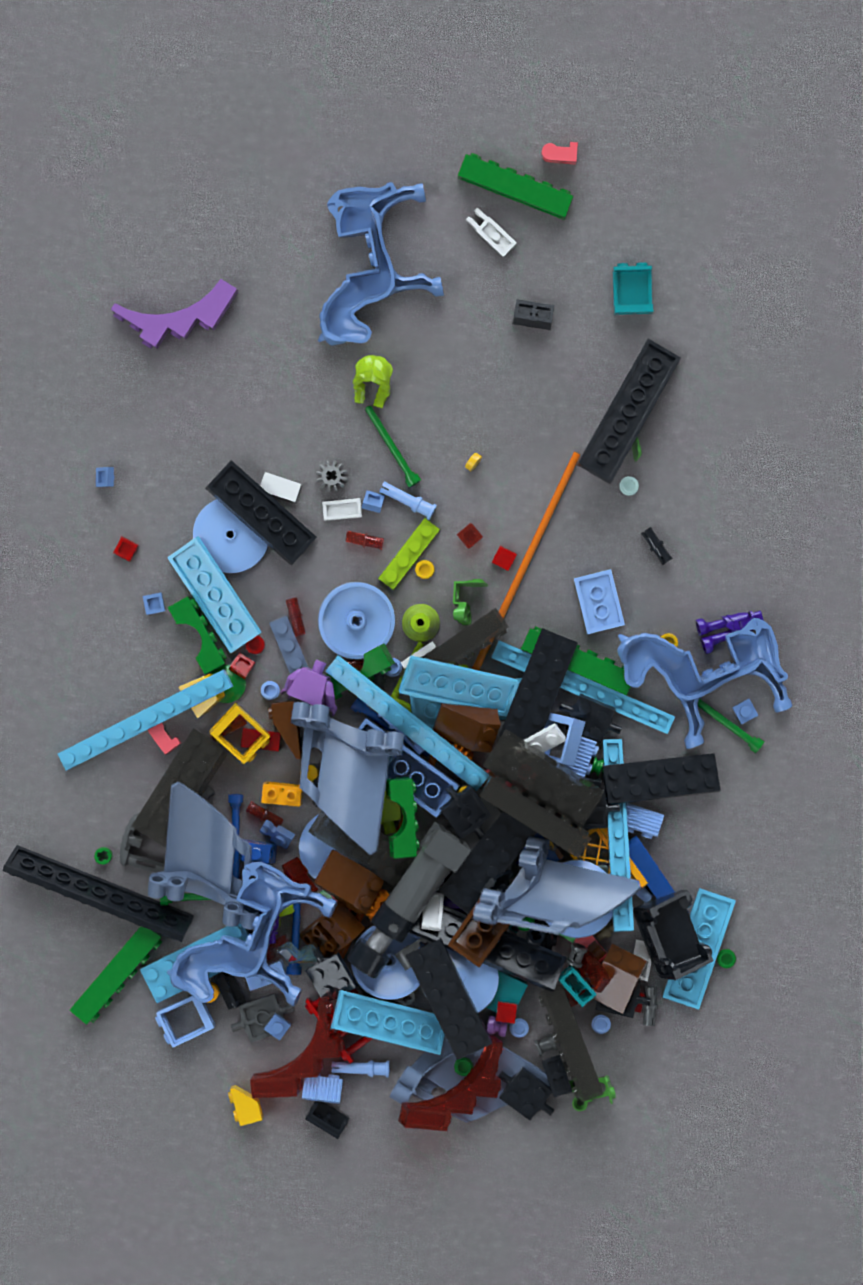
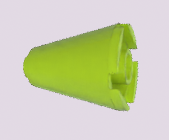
M426 604L411 606L406 610L402 618L404 633L408 638L416 642L429 641L437 634L440 627V619L437 612ZM418 619H423V626L417 625Z

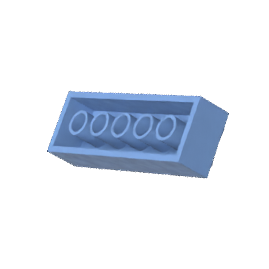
M365 718L358 728L366 732L373 729L388 733L369 718ZM404 744L401 755L390 756L387 779L411 778L416 785V793H413L414 801L436 818L439 817L442 813L439 808L451 799L450 795L446 792V788L452 785L457 792L461 785Z

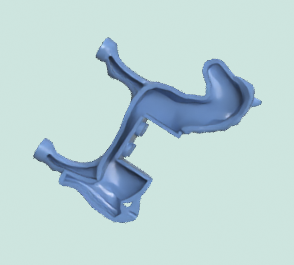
M392 182L380 188H346L338 190L327 202L330 213L336 219L338 236L340 238L365 235L368 248L372 249V252L369 253L370 263L376 269L347 274L346 280L342 282V285L323 304L322 311L319 314L322 331L318 338L319 342L325 340L331 346L345 342L366 343L370 339L372 332L369 326L360 322L355 317L354 313L367 304L378 302L397 292L423 289L429 291L435 297L444 296L441 277L431 279L424 273H419L412 277L398 275L393 268L382 236L383 218L393 206L410 199L419 203L426 202L423 183L414 186H403L400 189H396Z
M753 618L742 630L725 636L733 663L730 661L724 662L716 670L711 668L703 671L701 676H699L690 650L684 652L666 639L655 634L642 633L630 637L622 634L618 635L621 644L617 652L621 662L624 664L626 683L631 687H639L643 684L647 671L653 666L665 677L670 689L681 701L689 724V731L684 739L686 749L694 748L704 743L701 731L705 724L698 711L699 699L734 678L743 675H756L765 680L774 694L773 708L777 713L793 706L787 695V688L782 683L788 678V674L780 666L778 644L774 632L769 624L759 618Z
M252 862L245 865L242 870L243 886L237 895L236 901L264 912L259 917L256 916L252 927L255 928L253 934H249L246 941L224 935L220 940L188 947L177 956L172 969L168 970L167 974L170 975L173 987L182 991H188L201 1003L209 1002L214 997V989L210 983L208 972H225L239 977L256 976L278 987L285 995L286 1002L295 1007L302 989L293 986L290 976L273 970L267 963L268 946L275 920L286 907L295 903H306L319 908L323 916L330 918L336 908L337 901L326 898L321 893L311 892V885L295 883L271 865L263 862Z

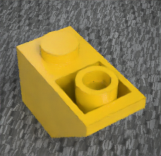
M236 1085L231 1086V1092H228L230 1103H234L236 1109L233 1111L235 1121H239L240 1126L263 1120L264 1115L259 1098Z

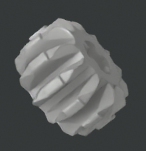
M326 460V468L322 464L319 465L323 472L316 471V475L322 476L317 478L316 482L324 481L320 488L323 489L328 485L327 492L331 491V486L334 487L335 492H338L336 485L339 484L342 488L345 487L341 480L348 481L347 477L342 476L347 474L348 471H340L344 466L342 463L336 467L337 461L333 460V464L330 466V462ZM335 471L337 473L335 475L337 477L336 480H327L329 472L334 473Z

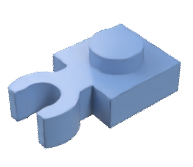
M266 820L260 829L262 834L271 836L270 840L284 849L288 848L295 836L294 833L280 825L275 827L269 820Z

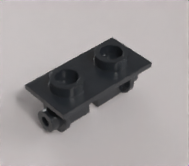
M225 972L213 976L228 1010L235 1009L246 1002L235 976Z

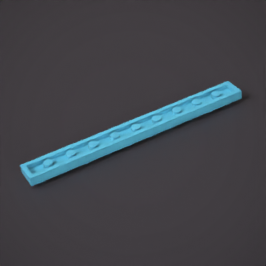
M498 641L491 658L525 672L531 654ZM567 670L560 687L575 695L583 694L615 707V712L668 734L675 718L673 715Z
M337 656L325 672L476 791L488 779L489 774L340 656Z
M221 670L58 753V756L67 771L233 687V684L226 670Z
M622 739L603 740L604 766L623 764ZM620 803V812H609L607 816L610 874L631 879L626 803ZM631 897L612 910L614 932L634 931Z

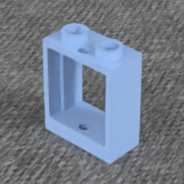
M550 713L544 729L554 723L556 725L558 723L568 725L569 729L561 758L550 756V749L537 756L540 758L539 762L551 764V761H554V766L565 768L566 765L574 767L585 721Z
M192 995L158 1010L155 1017L158 1026L163 1027L165 1034H163L165 1041L168 1045L171 1044L172 1048L216 1026L206 1003L199 1002ZM193 1001L204 1026L176 1038L165 1013Z

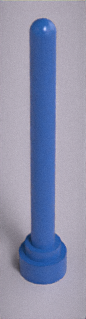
M357 697L350 707L351 710L364 713L389 732H396L389 728V725L382 717L379 718L376 712L367 707V704ZM425 750L421 753L425 757L430 755Z
M228 794V802L232 806V825L237 829L236 833L239 836L240 806L243 803V794ZM235 849L232 875L239 879V852Z
M301 903L293 904L295 911L292 923L291 954L296 960L289 962V965L286 966V974L301 975L302 967L300 963H296L299 957Z

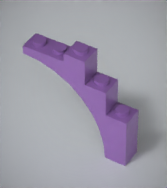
M220 279L212 291L200 301L174 313L159 315L142 314L128 310L114 303L111 310L115 313L113 315L115 318L122 322L127 320L131 323L130 327L137 332L143 330L139 336L143 339L142 344L150 349L153 346L158 349L169 330H171L170 334L180 340L181 337L187 339L198 320L200 321L199 325L206 330H209V328L215 330L239 291Z

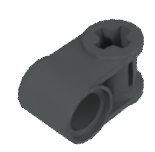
M420 938L395 954L405 971L411 967L406 954L418 949L420 942L429 944L431 941Z

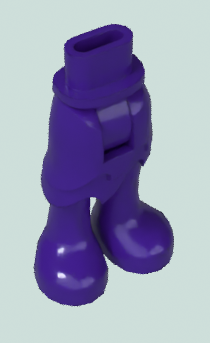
M749 611L748 613L741 612L721 616L722 619L712 622H706L704 619L699 618L695 620L699 636L721 628L728 629L725 632L700 638L705 654L713 652L716 644L726 641V635L742 630L753 618H759L763 621L764 619L761 611L754 613Z

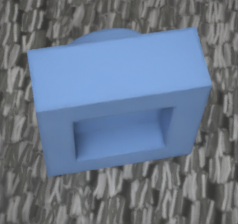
M114 467L96 468V487H114Z
M366 491L362 509L380 513L385 495Z
M162 592L142 596L146 615L166 611Z
M749 698L732 707L740 724L758 716Z
M275 1012L264 1027V1030L280 1041L291 1026V1023Z

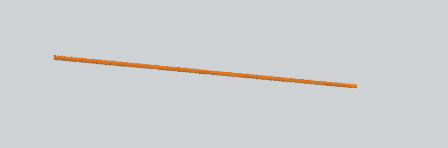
M573 452L475 660L472 667L474 670H480L578 462L580 454ZM431 755L428 762L435 766L437 759ZM403 816L397 826L396 832L402 825ZM388 846L375 873L380 878H382L391 859L390 846ZM357 913L355 917L361 923L365 914ZM351 942L339 951L342 959H344Z

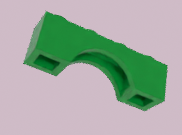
M187 596L167 607L176 624L191 625L199 632L202 639V647L196 660L205 675L226 664L225 659H227V656L222 648L218 649L216 645L218 640L213 632L209 633L206 627L209 624L204 615H199L197 611L199 606L194 598L190 599Z
M384 643L363 654L364 665L360 673L372 681L375 679L374 675L378 672L383 675L392 670L390 666L395 664ZM326 674L331 677L335 700L343 696L341 693L348 689L331 675Z
M409 777L386 780L387 799L396 802L403 813L401 827L395 834L389 836L390 856L393 858L416 857L417 851H419V841L416 839L418 822L415 820L414 814L417 812V803L413 798V793H416V785Z

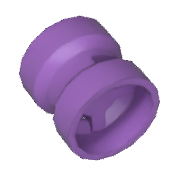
M489 1015L486 1030L489 1035L498 1032L499 1036L505 1037L507 1023L496 1021L495 1016Z

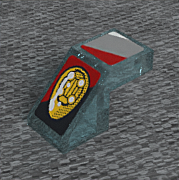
M291 942L280 945L277 949L289 964L317 962L316 957L312 953L316 948L312 944L298 950Z

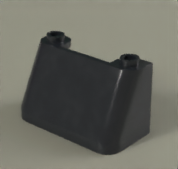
M688 890L674 892L641 904L633 909L654 970L663 979L678 980L714 961L711 948L699 942L687 908L692 905V896Z

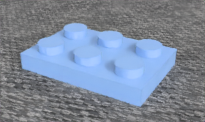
M611 569L574 578L587 634L625 625Z

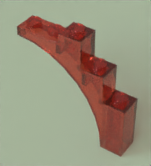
M329 996L321 997L318 1002V1019L315 1033L306 1049L294 1060L280 1068L253 1074L250 1079L252 1098L297 1097L303 1089L302 1078L318 1077L321 1070L324 1069L323 1059L320 1058H339L342 1051H344L345 1045L340 1033H334L335 1029L331 1028L333 1004L329 1002Z
M490 1036L493 1043L484 1047L481 1056L469 1074L444 1094L419 1102H402L398 1121L405 1128L447 1131L452 1120L451 1113L472 1115L477 1103L476 1096L497 1098L498 1092L501 1090V1079L495 1074L499 1068L498 1061L503 1051V1042L495 1036Z

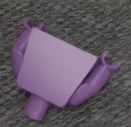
M315 660L312 669L303 667L287 677L285 686L280 691L282 695L287 692L289 695L288 699L295 697L311 705L320 704L328 706L332 716L337 712L331 677L323 674L326 663Z

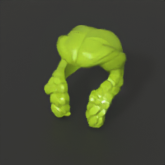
M367 355L355 365L356 374L352 382L353 389L355 390L354 402L358 404L364 403L365 384L363 382L372 381L380 385L373 406L382 409L387 397L391 393L390 378L393 373L392 365L381 356Z

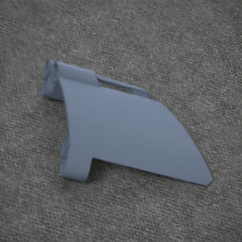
M302 702L293 703L291 723L304 727L300 789L369 855L374 854L378 846L390 756L402 754L404 734L399 732L384 733L383 731L373 729L366 732L331 719L328 706L320 704L310 706ZM312 747H316L322 752L318 787L307 779Z
M180 782L171 786L164 871L149 875L148 896L152 898L167 896L171 901H181L184 899L185 891L194 893L224 905L222 918L224 925L234 927L241 924L245 929H255L252 927L256 916H260V911L236 901L237 895L243 886V880L241 881L232 875L235 849L245 856V866L251 863L252 846L248 841L242 840L237 835V829L216 808Z
M529 836L525 850H522L519 858V866L522 868L505 893L485 888L482 892L480 903L475 907L473 918L476 921L492 925L501 922L561 934L568 927L580 928L611 912L641 889V885L638 880L546 860L549 840ZM530 917L551 922L552 924L547 927L522 921V919Z
M444 1036L441 1054L424 1052L411 1066H407L389 1097L406 1107L413 1095L467 1123L508 1105L499 1098L506 1087V1083L498 1078L501 1071L512 1077L518 1073L521 1067H524L548 1086L550 1085L545 1071L492 1040L493 1043L465 1056L473 1062V1071L468 1076H460L454 1069L457 1059L446 1036ZM436 1087H441L473 1107L459 1112L434 1097L431 1091Z

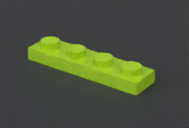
M424 518L378 579L394 590L440 529Z

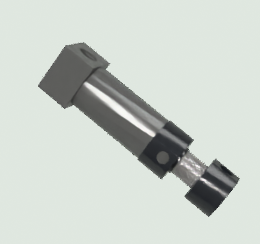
M437 822L433 823L419 844L422 849L389 897L371 919V922L376 926L373 934L368 941L359 938L347 955V960L353 966L372 978H377L389 961L385 951L392 941H404L415 925L416 920L452 870L456 873L471 852V849L464 840Z

